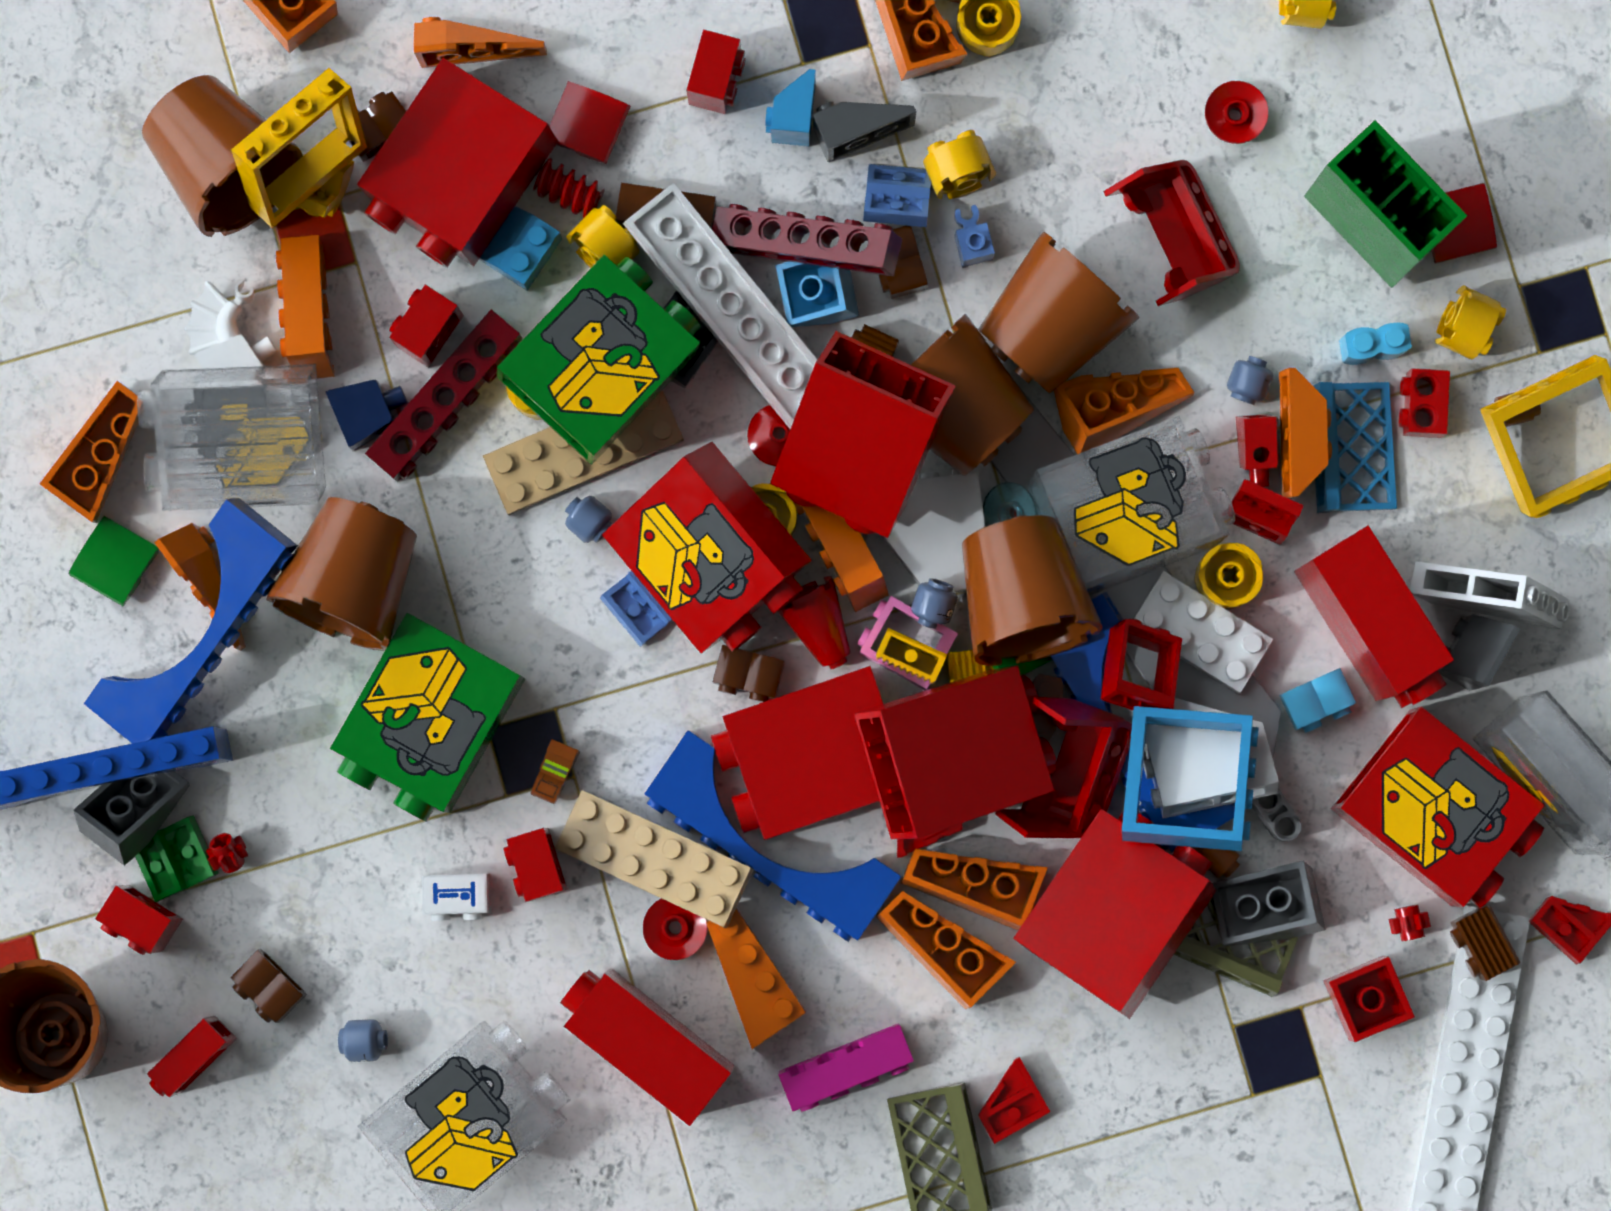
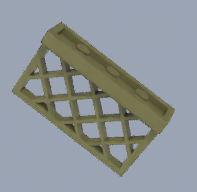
M1212 897L1207 907L1213 921L1197 927L1195 922L1192 930L1186 935L1174 955L1270 997L1277 995L1283 983L1282 978L1298 937L1290 938L1281 944L1273 940L1271 941L1273 947L1257 953L1254 944L1249 943L1248 946L1252 955L1244 959L1235 957L1230 946H1225L1226 952L1217 949L1223 946L1222 943L1214 946L1207 945L1200 934L1201 930L1215 925L1221 938L1217 914L1211 901H1214ZM1194 933L1195 936H1196V938H1197V940L1194 939V938L1189 937L1188 935H1191V934ZM1286 946L1284 954L1282 955L1280 948ZM1275 950L1280 962L1276 974L1264 969L1259 956ZM1254 959L1256 965L1249 963L1247 961Z
M965 1082L888 1098L889 1112L911 1211H919L918 1203L924 1195L940 1205L937 1211H941L943 1208L948 1211H957L946 1203L955 1188L967 1196L969 1209L959 1211H992ZM945 1094L948 1108L943 1116L939 1117L927 1109L926 1105L931 1097ZM926 1098L922 1105L915 1101L918 1099ZM909 1102L919 1109L910 1124L899 1117L896 1104ZM922 1112L938 1121L929 1137L913 1127ZM948 1114L950 1116L951 1124L945 1121V1118ZM901 1125L907 1128L904 1134H902ZM941 1125L953 1131L955 1140L949 1149L933 1140ZM910 1131L926 1141L917 1156L905 1148L904 1140ZM929 1143L945 1154L936 1169L920 1159ZM955 1145L958 1156L952 1153V1150L954 1149ZM948 1156L958 1162L961 1167V1173L956 1181H953L939 1171ZM908 1157L914 1160L911 1166H909ZM917 1163L933 1173L924 1188L912 1180L911 1172ZM936 1176L952 1186L943 1201L927 1191ZM962 1177L965 1188L959 1185V1182L961 1181ZM914 1188L921 1192L917 1199Z

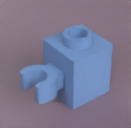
M976 205L971 206L973 217L969 220L961 217L959 209L955 210V221L962 227V229L956 230L954 237L962 268L991 261L995 254L987 223L976 224L979 218V210Z

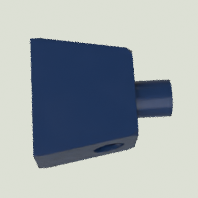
M369 380L326 391L347 445L352 451L359 449L381 435L395 419L391 410L408 403L401 386L383 392L377 380Z

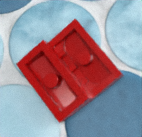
M568 81L549 124L558 139L556 145L575 151L582 157L607 164L631 106L593 89Z
M1485 183L1445 192L1467 217L1432 250L1434 263L1496 249V233Z
M1244 479L1222 519L1281 545L1287 538L1292 525L1300 516L1304 505Z

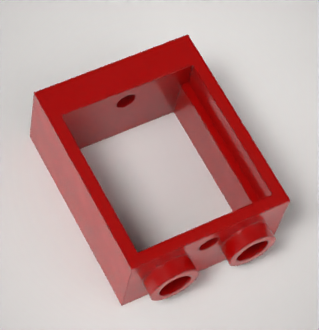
M1131 618L1124 619L1110 628L1100 700L1130 710H1134V706L1174 709L1182 638L1172 635L1166 629H1155L1143 625L1140 620ZM1127 642L1158 653L1154 690L1122 679Z
M216 1016L203 1018L147 1073L152 1079L149 1082L150 1086L161 1096L166 1094L168 1097H172L182 1093L237 1038Z

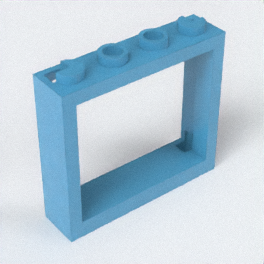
M1134 706L1122 823V840L1242 851L1243 840L1249 841L1251 821H1244L1245 809H1252L1253 790L1247 789L1248 778H1255L1256 758H1250L1251 747H1257L1259 727H1252L1253 716ZM1147 724L1241 732L1233 831L1138 823Z

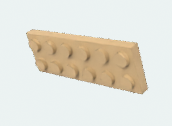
M662 390L592 465L551 427L485 454L483 458L507 514L511 515L684 441Z
M581 790L555 846V849L724 928L728 927L754 870L749 866Z

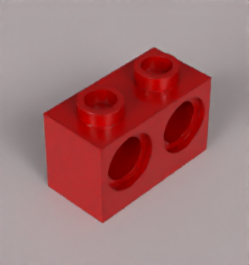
M1411 368L1406 373V377L1401 378L1400 395L1405 396L1404 408H1400L1398 423L1399 427H1403V436L1442 438L1447 435L1450 371ZM1418 380H1425L1430 384V395H1423L1418 391ZM1418 411L1425 412L1429 416L1430 423L1428 427H1422L1416 422L1415 415Z

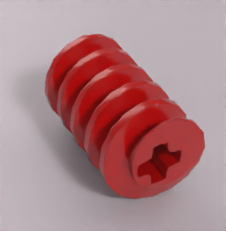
M552 158L545 162L533 187V191L538 188V197L544 198L549 193V202L555 204L561 198L560 207L562 209H567L572 204V213L577 215L583 210V218L593 208H598L605 188L601 192L597 191V180L590 186H587V175L584 174L577 181L575 180V169L564 175V164L561 163L554 170L552 169Z

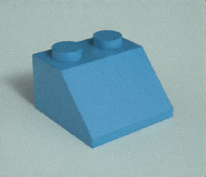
M809 69L774 97L773 107H767L765 126L766 133H771L772 143L809 147L816 70Z
M515 206L479 260L528 291L562 241V236L558 230L535 215Z
M785 262L776 265L786 321L791 327L833 324L859 316L850 270L795 262Z

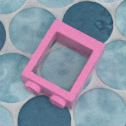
M890 596L888 602L881 600L873 614V617L878 620L872 630L867 627L865 628L857 642L862 647L859 654L917 687L927 690L930 685L929 681L924 682L923 678L918 679L917 675L912 677L911 672L906 674L905 670L900 671L899 667L894 668L893 665L889 666L887 662L883 663L881 659H876L877 652L872 650L871 647L893 608L917 622L919 620V617L912 613L911 607L892 596ZM937 624L936 629L930 628L942 635L935 649L947 654L958 633L944 625Z

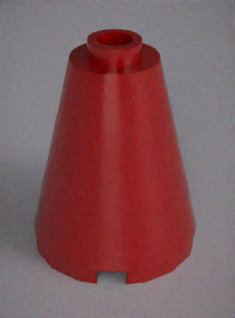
M832 576L823 577L825 584L818 586L816 581H812L801 586L804 590L778 613L822 667L829 665L830 669H835L848 661L846 657L851 651L836 586Z

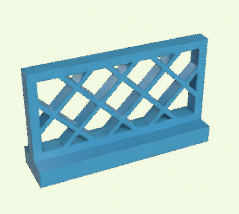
M1319 382L1314 384L1313 386L1327 400V409L1331 411L1328 441L1332 444V456L1328 460V466L1315 478L1317 513L1397 509L1389 382ZM1356 390H1363L1359 395L1355 392ZM1369 390H1380L1381 404L1376 410L1362 399ZM1335 391H1345L1354 399L1345 411L1336 404ZM1357 404L1370 414V417L1361 427L1348 415ZM1373 419L1383 427V436L1377 442L1364 431ZM1343 420L1356 431L1347 443L1337 435V426ZM1359 435L1372 446L1363 458L1350 447ZM1345 451L1358 463L1349 474L1339 467V458ZM1375 451L1385 458V467L1379 474L1366 462ZM1361 467L1374 478L1365 490L1352 479ZM1347 483L1360 494L1353 504H1342L1341 490ZM1377 483H1380L1387 490V503H1377L1368 494ZM1363 499H1365L1368 503H1360V502H1361Z

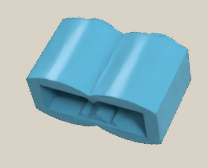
M1388 323L1377 330L1369 327L1356 328L1347 332L1339 340L1342 362L1350 365L1363 364L1373 358L1392 360L1402 356L1412 347L1409 327L1404 323Z
M1341 668L1279 695L1294 729L1303 728L1305 733L1322 726L1320 719L1331 714L1334 720L1351 713L1352 711L1349 706L1356 704Z

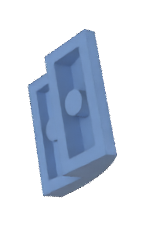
M869 164L863 221L927 227L931 181L926 169Z
M632 571L628 572L622 580L600 597L602 602L640 647L673 621Z

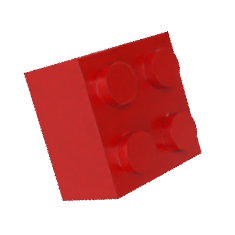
M703 29L686 89L689 105L721 114H726L727 106L733 107L738 90L735 78L736 76H742L746 58H744L745 50L741 49L740 39Z
M425 284L422 290L416 289L409 298L407 305L410 307L403 317L399 315L394 320L389 329L392 333L389 338L397 348L429 368L464 315L455 303Z
M543 827L506 839L508 846L504 847L503 850L508 865L515 866L518 877L513 879V883L518 897L524 896L525 902L568 890L549 828Z
M116 885L95 918L102 923L101 930L115 938L119 935L130 941L128 946L142 955H145V953L163 952L183 920L177 914L161 904L155 903L153 899L130 885Z
M1380 956L1323 980L1349 1041H1360L1415 1017L1389 956Z

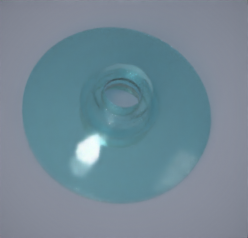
M1005 482L993 487L983 502L985 527L1014 518V510H1016L1017 516L1038 515L1037 505L1032 494L1024 486L1014 482Z

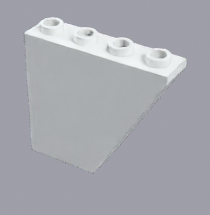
M955 469L951 470L952 475L940 477L939 472L921 473L920 479H917L908 503L890 536L886 538L881 535V537L918 585L928 582L929 578H933L954 586L952 591L955 593L967 592L962 542L972 533L985 527L979 473L970 472L963 476Z
M1415 561L1410 591L1413 595L1431 604L1561 630L1563 622L1568 618L1569 604L1567 603V598L1528 576Z
M1175 698L1174 709L1231 714ZM1128 709L1130 718L1133 720V710ZM1253 720L1252 727H1259L1257 747H1251L1250 758H1256L1255 778H1248L1247 789L1253 790V799L1278 794L1279 780L1263 723ZM1147 724L1145 740L1147 759L1143 761L1146 778L1153 779L1155 789L1150 790L1153 806L1155 809L1160 808L1163 818L1235 803L1241 732Z

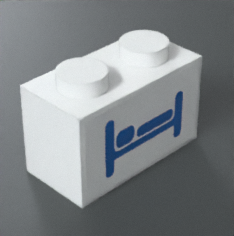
M490 874L422 876V914L431 915V921L450 920V914H463V920L483 919V913L491 912Z

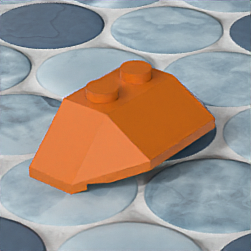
M1287 368L1279 372L1282 496L1292 499L1298 497L1328 466V460L1332 456V444L1328 441L1331 411L1327 409V400L1296 368Z

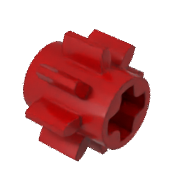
M222 833L214 837L209 844L210 848L206 850L209 856L207 860L213 870H218L221 867L224 873H233L239 870L245 863L244 858L248 857L247 847L241 836L239 835L233 839L229 833Z
M1418 905L1394 909L1396 918L1388 919L1392 934H1400L1401 941L1425 937L1424 928L1431 927L1428 912H1420Z

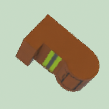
M551 739L540 767L541 770L531 790V795L555 804L580 751Z

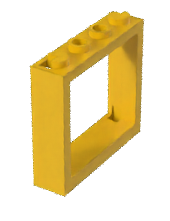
M328 68L231 149L250 208L271 228L276 226L367 148L351 86L333 70ZM332 109L337 128L265 188L259 169L327 111ZM349 140L356 143L351 148L345 144ZM257 154L261 158L253 164L251 158ZM272 205L277 209L275 213H273Z
M1593 355L1480 409L1519 509L1531 518L1546 516L1551 513V508L1561 503H1573L1581 498L1580 494L1589 490L1597 491L1607 487L1611 480V463L1534 499L1504 421L1595 378L1599 381L1611 412V369L1605 358Z

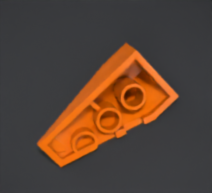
M427 17L422 19L421 23H414V54L421 68L437 67L442 58L456 65L547 55L545 43L540 40L449 20H441L440 17Z
M1179 368L1142 370L1140 374L1122 375L1121 372L1111 373L1107 377L1094 378L1093 374L1081 375L1062 383L1054 390L1063 432L1078 456L1111 443L1187 400L1195 393Z
M190 523L159 538L154 543L178 576H182L185 581L189 580L192 583V586H190L192 594L204 607L208 606L210 608L209 615L213 619L221 585L220 561L217 551L212 546L215 539L205 526L199 528L196 524ZM239 628L240 636L233 646L241 651L246 645Z

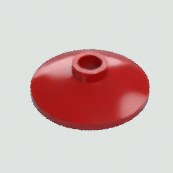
M1244 81L1223 83L1213 90L1206 102L1205 120L1207 126L1218 139L1231 144L1249 142L1263 131L1267 123V101L1260 90L1252 84ZM1237 110L1241 118L1233 120L1229 112Z
M771 405L763 407L753 416L748 427L747 437L753 454L763 463L776 467L790 429ZM782 428L785 431V436L782 439H776L773 436L775 429Z
M661 898L646 912L643 920V936L648 947L656 955L667 960H682L695 954L703 945L707 935V921L705 918ZM673 921L679 922L682 926L678 934H673L669 929Z

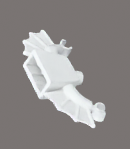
M206 281L203 293L195 301L190 302L192 315L187 326L184 327L190 338V350L188 353L196 357L207 376L210 377L264 374L267 379L265 392L268 400V414L299 412L294 402L295 397H301L305 401L313 400L318 393L308 395L304 392L303 387L314 385L316 382L312 379H307L297 388H293V386H277L268 378L270 373L262 363L277 353L270 339L266 336L251 346L247 338L239 334L236 321L242 311L240 307L242 304H248L253 301L254 287L251 288L248 294L242 295L239 292L244 287V281H239L235 285V299L233 302H230L210 281Z

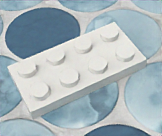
M1165 571L1161 573L1134 619L1140 620L1143 625L1155 629H1166L1172 635L1181 637L1180 659L1237 694L1242 692L1273 641V638L1223 607L1210 602L1204 595Z

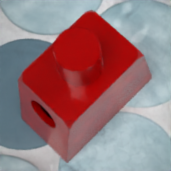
M1268 414L1236 416L1240 468L1249 470L1251 482L1262 487H1269L1268 468H1278L1276 416ZM1261 447L1262 456L1255 460L1253 456L1254 451Z

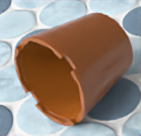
M211 75L194 77L168 92L150 111L142 128L143 139L197 228L208 237H212L215 232H221L223 236L233 234L261 218L250 208L231 149L266 121L263 116L218 78ZM291 142L259 169L265 188L303 157L301 150L295 143ZM256 154L251 158L252 163L254 164L261 157Z
M1042 232L978 330L994 344L991 349L1003 362L1010 358L1018 366L1014 371L1028 384L1033 379L1050 394L1125 332L1140 317L1128 305L1122 309L1117 304L1121 298L1067 249L1063 247L1060 252L1054 248L1056 241L1047 233Z
M964 314L951 327L955 331L953 334L947 330L911 365L956 385L930 450L960 474L966 476L980 463L985 467L998 455L999 449L997 447L1004 441L1007 444L1013 441L1022 432L1020 425L1033 412L1034 408L971 319Z
M330 497L326 500L293 553V558L272 586L266 600L272 602V606L286 616L334 638L336 632L352 637L350 643L353 645L385 651L391 640L417 534L406 526L403 521L378 511V508L372 504Z
M1046 515L1017 516L981 528L962 542L974 660L978 664L1000 666L1003 664L1002 659L1015 658L1016 664L1050 657L1088 642L1086 635L1089 633L1098 635L1101 632L1100 618L1054 517Z
M35 959L18 963L14 962L1 968L0 1086L20 1093H41L77 1082L90 1074L99 1064L105 1053L108 1042V1028L105 1016L87 983L73 970L50 960ZM54 1029L59 1031L58 1033L60 1034L57 1041L52 1040L54 1037L50 1036Z

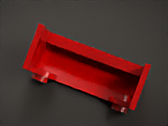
M1178 160L1141 168L1103 191L1106 197L1123 194L1124 204L1130 211L1136 214L1146 213L1172 267L1165 274L1164 287L1168 294L1156 300L1157 306L1183 300L1239 273L1240 263L1195 168L1187 160Z
M1034 697L1032 703L1052 716L1056 727L1067 731L1056 761V771L1051 776L1054 792L1023 802L1021 809H1002L996 811L995 815L1025 838H1081L1100 809L1105 812L1108 811L1130 747L1132 724L1121 716L1074 699Z

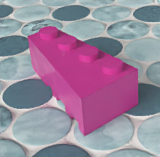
M898 1023L779 1070L778 1076L792 1111L800 1109L803 1112L818 1106V1101L830 1096L831 1100L850 1093L848 1088L858 1084L864 1088L880 1081L878 1076L889 1071L892 1076L910 1069L908 1063L914 1060Z

